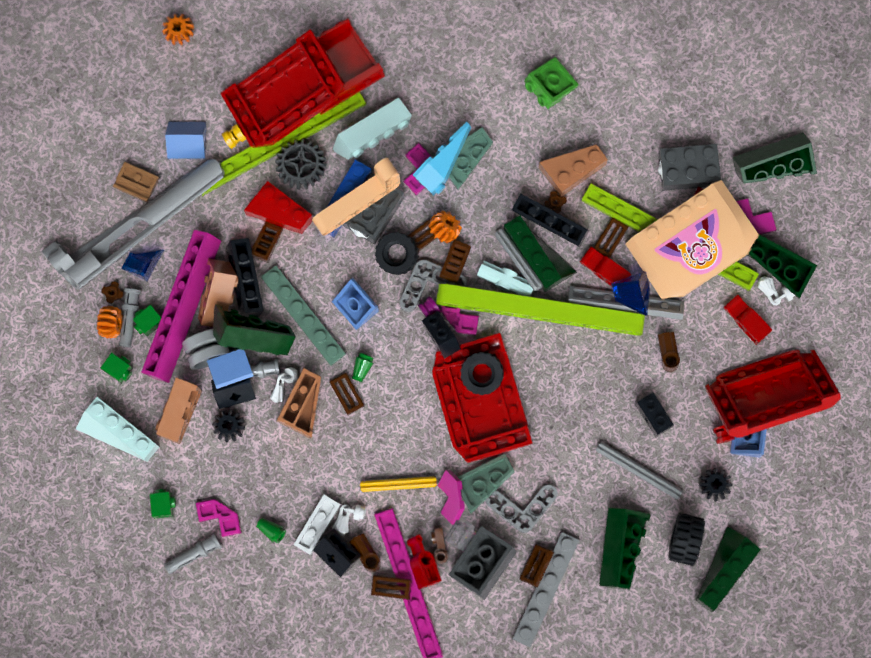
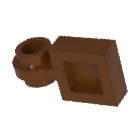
M442 525L434 526V532H431L433 544L437 543V549L434 551L433 557L436 563L444 564L448 560V552L445 549ZM439 553L444 554V558L439 559L437 555Z

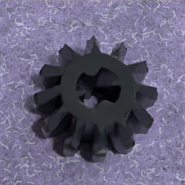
M223 410L221 411L222 418L218 415L215 416L219 422L212 423L214 427H218L213 430V433H220L218 435L219 440L225 436L226 443L229 442L230 437L235 442L237 441L236 434L239 437L243 436L239 430H245L246 427L240 425L245 420L243 418L238 419L240 417L238 412L233 416V410H229L228 415ZM227 422L234 424L233 426H231V430L224 428V426H227Z
M714 468L713 475L707 470V477L704 475L700 477L704 482L699 483V487H705L700 493L705 494L708 492L707 500L712 495L714 502L718 501V495L724 500V493H731L726 488L732 486V483H726L730 476L728 475L724 478V470H721L718 474L717 468ZM714 480H717V483H720V486L717 488V490L713 489L714 486H711Z

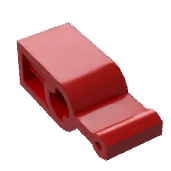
M590 247L580 260L583 266L590 269L597 277L618 292L622 290L632 275L593 247Z
M736 295L723 307L756 345L772 332L771 327L739 295Z
M419 534L408 539L407 545L411 548L413 554L410 559V567L418 590L441 582L442 579L433 555L424 549L422 536Z

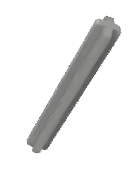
M600 442L597 446V452L673 498L679 499L683 491L607 444Z

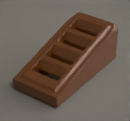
M265 222L252 247V256L269 263L283 228ZM267 228L276 231V235L267 232ZM264 235L274 238L273 241L263 238ZM261 242L269 244L270 247L261 245ZM258 248L267 251L266 254L259 252Z
M454 240L439 277L458 283L471 246ZM446 269L457 272V274L450 273Z

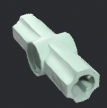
M483 261L477 274L478 277L495 284L497 288L505 292L511 291L517 295L531 297L533 288L526 279L519 277L514 271L507 268H499L486 261Z

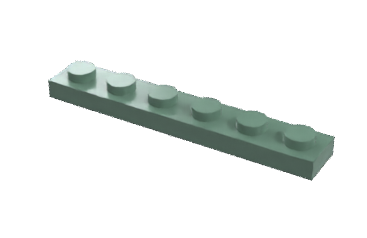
M274 266L261 276L262 280L330 366L346 355L277 266Z

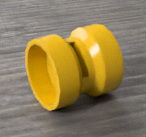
M237 123L232 126L231 130L221 133L231 149L236 147L238 142L246 140Z

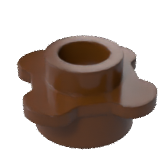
M552 191L544 205L554 212L560 213L567 199L564 196H559L556 191Z
M112 282L108 287L101 289L109 304L124 296L117 282Z

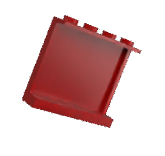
M348 18L344 21H339L334 27L321 32L317 36L345 83L335 102L321 111L320 115L385 77L383 68L374 60L351 26Z

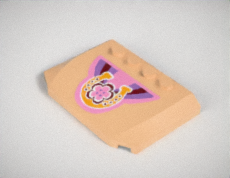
M720 180L634 235L626 243V246L663 300L672 297H684L748 255L759 234L723 181Z

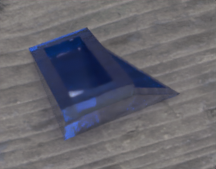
M164 250L137 254L130 252L121 269L148 282Z
M645 271L611 283L616 302L647 316L650 287Z

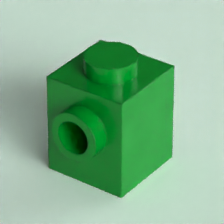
M149 305L146 309L142 308L136 312L135 318H133L136 324L133 327L140 335L144 333L148 337L158 328L161 317Z
M112 352L100 367L105 373L121 384L123 381L129 380L132 375L131 370L133 369L129 365L130 361L122 355L119 358Z
M166 489L155 490V493L150 494L152 518L174 517L173 508H176L175 496H172V493L166 492Z

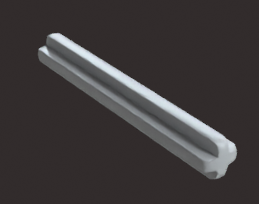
M499 229L496 231V238L533 290L541 289L543 286L542 282L505 230Z

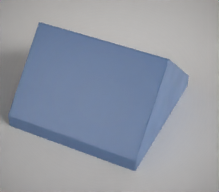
M168 122L165 134L167 158L205 159L206 122Z
M354 278L350 279L332 301L356 330L379 312L378 306Z
M239 349L207 360L216 389L253 377L244 350Z
M767 429L741 438L735 437V440L731 443L730 453L757 458L764 455Z

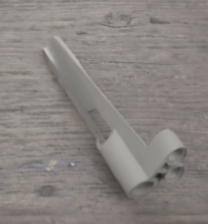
M216 159L207 160L179 179L155 199L70 256L58 241L52 242L41 252L69 284L80 290L123 257L136 244L224 177L225 171ZM141 220L150 224L149 227L112 255L110 254V244Z

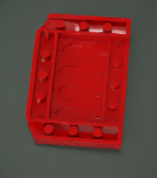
M310 29L296 39L297 43L241 83H234L220 93L250 147L257 148L274 145L333 104L345 85L313 30Z
M501 333L459 345L460 350L445 359L440 351L436 352L435 364L432 370L433 379L452 446L467 463L533 444ZM488 352L493 354L503 365V380L500 386L490 394H474L463 385L460 376L462 364L474 353ZM478 364L474 367L473 377L477 382L485 383L490 380L492 371L488 365Z
M791 350L721 373L716 377V381L710 386L707 384L705 386L706 392L729 436L741 438L832 408L841 399V395L816 351L810 350L811 353H800V350Z

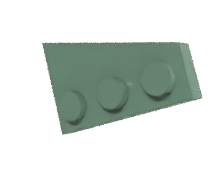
M480 128L466 138L449 175L450 181L457 190L461 188L493 145V141L483 128Z
M506 454L458 477L462 481L461 496L470 514L514 473V469Z

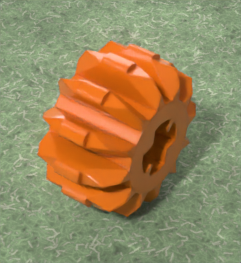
M174 13L173 19L167 16L168 22L163 23L165 29L162 30V33L166 35L165 39L167 41L171 40L173 45L177 41L180 45H183L182 40L185 39L186 42H189L188 36L194 35L193 31H191L194 29V25L190 24L191 19L189 17L185 18V15L181 14L178 18L177 14ZM179 27V29H180V27H181V30H180V31H177V30H175V28Z
M442 210L434 214L428 225L431 229L430 233L434 234V238H438L440 243L444 241L448 244L455 240L462 229L459 225L460 221L456 220V215L452 216L450 211L446 213Z
M103 306L99 310L97 330L100 336L112 339L120 335L123 318L121 309L114 306Z

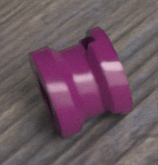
M430 296L426 298L424 303L418 304L425 317L441 311Z

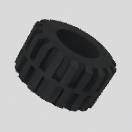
M680 513L677 516L669 546V561L694 566L703 541L705 530L704 518Z

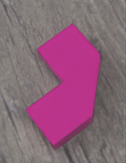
M418 143L405 154V157L417 170L431 155ZM414 171L404 180V183L417 196L425 188L413 176Z
M748 198L736 201L759 235L777 230L772 212L753 216Z
M441 307V313L457 333L476 336L479 316L461 314L460 308Z
M445 470L437 485L448 496L441 514L454 525L458 523L465 509L464 501L461 498L462 481L451 470Z
M216 499L196 503L199 522L218 519L222 537L241 534L237 513Z

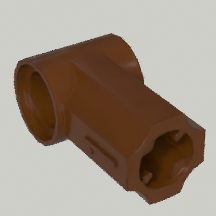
M674 332L658 334L662 367L667 372H674L678 369L680 363ZM672 358L676 361V364L670 366L666 363V360Z
M364 533L349 541L362 555L359 559L368 572L374 573L380 569L381 561ZM375 558L377 564L374 567H368L366 565L368 559Z

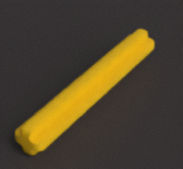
M435 476L360 482V490L362 492L437 486Z

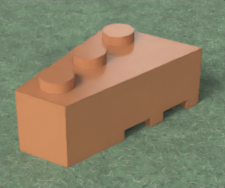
M596 144L539 162V169L562 197L606 166L608 159Z
M208 258L207 264L210 266L209 277L205 276L204 279L207 285L205 293L201 297L198 319L201 325L213 327L215 304L222 306V310L228 311L229 305H232L234 300V294L232 293L234 287H237L238 276L230 262Z
M303 368L276 422L310 439L313 433L321 381L320 376Z
M175 378L168 401L163 408L161 420L159 419L155 428L158 436L177 444L181 443L202 393V390L197 385Z

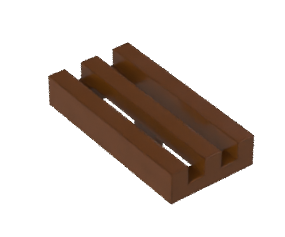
M612 217L594 249L603 256L610 258L629 227ZM613 223H615V224H616L615 229L613 230L612 234H611L610 237L608 238V240H607V242L605 243L604 247H603L602 249H600L599 246L601 245V243H602V241L604 240L605 236H606L607 233L609 232V230H610V228L612 227ZM619 228H623L609 253L605 252Z
M431 219L422 224L408 236L413 238L414 236L419 234L421 231L428 227ZM431 229L414 240L416 244L430 235ZM432 235L417 247L419 251L437 239L434 238L435 235Z
M347 373L329 382L348 416L358 411V409L365 407ZM345 378L346 382L348 383L351 391L353 392L356 400L359 403L357 406H355L352 398L350 397L347 389L345 388L342 382V379ZM335 383H339L352 406L351 409H348Z
M535 544L519 580L538 588L554 552ZM532 567H533V570H532V572H531V575H530L529 579H527V578H528V575H529V573H530V571H531V569H532Z
M373 575L371 595L409 600L412 580ZM377 580L406 583V586L378 584ZM376 588L405 591V595L376 591Z

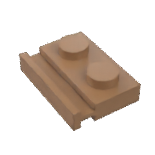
M124 162L113 187L148 203L159 181V177Z

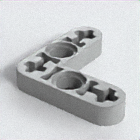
M420 260L416 263L400 299V307L404 312L409 313L416 309L428 281L437 285L447 284L449 280L438 281L435 277L442 270V266L427 260ZM425 264L430 271H432V268L436 269L433 271L432 278H430L429 272L424 271L422 274L418 267H423ZM446 269V271H448V272H450V273L457 274V273L454 272V271H451V270H449V269ZM460 275L459 279L462 280L463 287H467L466 278ZM413 282L421 283L422 286L419 291L411 289L410 286ZM407 292H410L412 295H418L417 298L414 296L412 298V304L414 305L406 308L403 302L404 300H409L410 294H407Z
M545 485L524 511L498 491H494L490 496L494 497L497 495V500L501 504L503 500L507 502L500 511L497 510L499 505L496 503L490 504L491 499L489 497L485 502L490 509L519 532L527 533L532 530L552 505L558 492L554 486ZM545 489L547 491L552 489V495L554 497H548L545 502L548 503L547 506H545L542 501L537 500L539 496L541 499H543V497L545 496V492L543 491ZM533 504H540L542 506L540 514L532 513L531 506ZM508 506L515 510V514L512 517L504 515V509ZM518 512L522 514L519 517L522 521L526 519L529 521L528 525L530 527L528 529L526 527L521 529V523L517 520L516 523L512 522L517 517Z

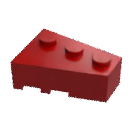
M268 181L244 209L246 216L272 223L299 234L304 233L313 219L312 214Z

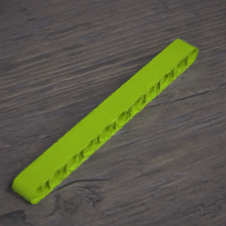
M439 284L436 304L447 307L636 336L643 335L645 315L450 284Z

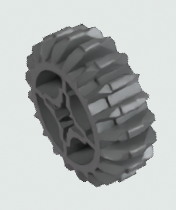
M297 139L294 140L295 145H291L288 142L289 148L282 147L283 153H278L277 156L280 159L275 161L279 165L276 167V171L280 172L279 178H284L283 183H289L290 188H293L296 184L297 190H300L301 185L308 189V183L314 187L315 183L313 180L320 182L321 179L318 175L324 176L325 173L321 169H326L327 167L324 164L326 157L322 156L324 154L323 150L318 151L319 146L317 144L312 147V141H309L306 145L305 139L301 140V144H298ZM305 151L312 154L316 162L306 159ZM298 152L295 158H289L293 153ZM303 159L304 165L299 170L297 163ZM286 166L295 169L297 177L290 175L286 170ZM314 168V171L310 175L303 177L304 173L307 170H312Z

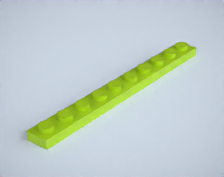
M359 92L322 115L318 113L274 145L257 148L249 147L223 161L220 165L225 171L224 177L201 195L204 196L271 159L278 153L283 152L282 147L288 149V142L291 145H295V139L299 143L302 139L314 135L366 105L365 100Z
M590 184L581 200L638 232L658 220L593 184ZM735 262L718 275L750 291L759 273Z

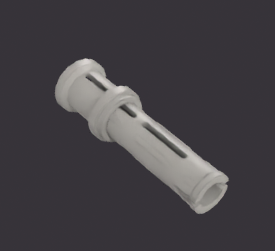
M125 288V301L122 304L124 316L119 346L131 347L134 329L133 318H135L134 315L139 310L137 304L141 290Z
M278 359L266 363L260 361L257 365L250 366L253 377L263 379L265 376L275 374L278 376L281 374Z
M212 533L211 537L202 542L198 541L192 549L164 563L165 568L169 574H172L200 557H207L208 553L217 548H223L217 535Z

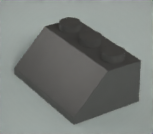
M481 526L448 575L469 591L485 600L517 551L513 546Z

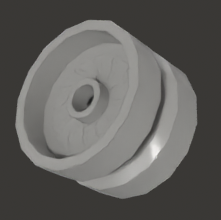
M213 329L195 334L182 342L185 353L191 355L188 358V362L192 370L207 368V360L230 353L228 347L218 345L213 335Z

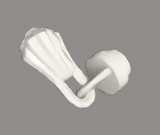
M763 276L758 281V288L765 293L773 305L780 304L781 299L784 297L789 302L795 296L785 286L781 288L783 294L779 296L775 289L773 278ZM773 294L776 296L774 301L771 297Z
M286 368L283 373L278 375L276 386L270 397L273 402H283L284 381L293 383L299 376L295 368Z
M346 504L342 505L332 529H335L341 536L349 532L350 513L354 514V520L364 519L366 508H363V505L357 504L355 509H351ZM343 510L347 512L346 516L342 515Z

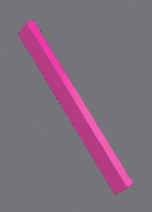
M393 508L376 513L374 515L395 577L412 580L410 599H403L422 657L442 658L443 655L421 590H418L410 567V558ZM398 583V586L405 587L406 583Z

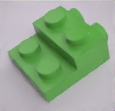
M556 57L529 73L524 81L527 91L533 92L537 96L539 105L545 106L547 109L559 103L563 97L579 86Z

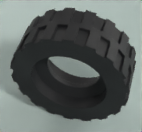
M392 232L389 235L383 236L378 241L379 243L375 248L376 262L385 272L395 275L406 274L416 265L417 259H419V249L416 246V242L410 236L399 232ZM395 244L402 245L406 250V257L400 263H393L388 257L390 247Z
M477 352L470 355L462 364L460 371L463 385L466 386L467 390L480 395L490 394L500 386L504 375L503 365L500 363V360L488 352ZM486 364L490 367L492 376L489 381L480 383L474 379L473 369L476 365Z

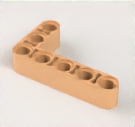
M388 157L382 159L374 166L375 176L313 217L312 221L323 236L331 233L400 185L399 173Z

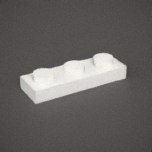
M323 495L295 541L294 546L311 555L341 504Z

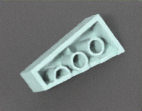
M397 98L339 133L333 150L348 160L352 157L357 158L368 147L372 149L378 145L381 139H388L396 130L405 129L410 124L409 121L412 115L402 101Z
M98 397L84 411L76 427V430L146 462L149 461L159 448L157 444Z

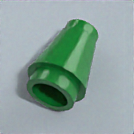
M359 352L358 357L356 356L352 379L363 382V379L374 364L372 362L374 358Z
M261 518L256 525L272 543H280L286 534L283 526Z

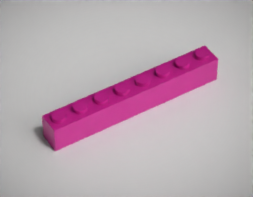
M193 231L141 373L155 380L170 382L183 347L182 342L186 339L206 284L204 282L205 276H209L210 266L207 264L208 258L215 259L221 240L207 232Z

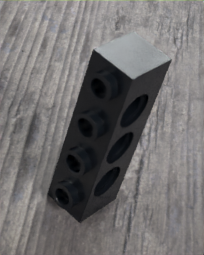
M521 193L512 208L513 212L578 247L582 245L589 232L588 229Z
M249 238L230 240L226 249L229 262L238 276V284L234 288L239 313L246 317H249L250 314L259 317L264 309Z

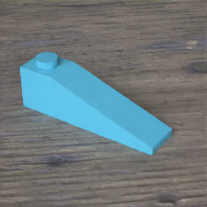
M468 122L450 137L448 145H441L437 150L436 156L434 158L429 157L413 174L415 179L433 196L436 193L440 194L446 187L444 184L447 182L470 132L471 126Z

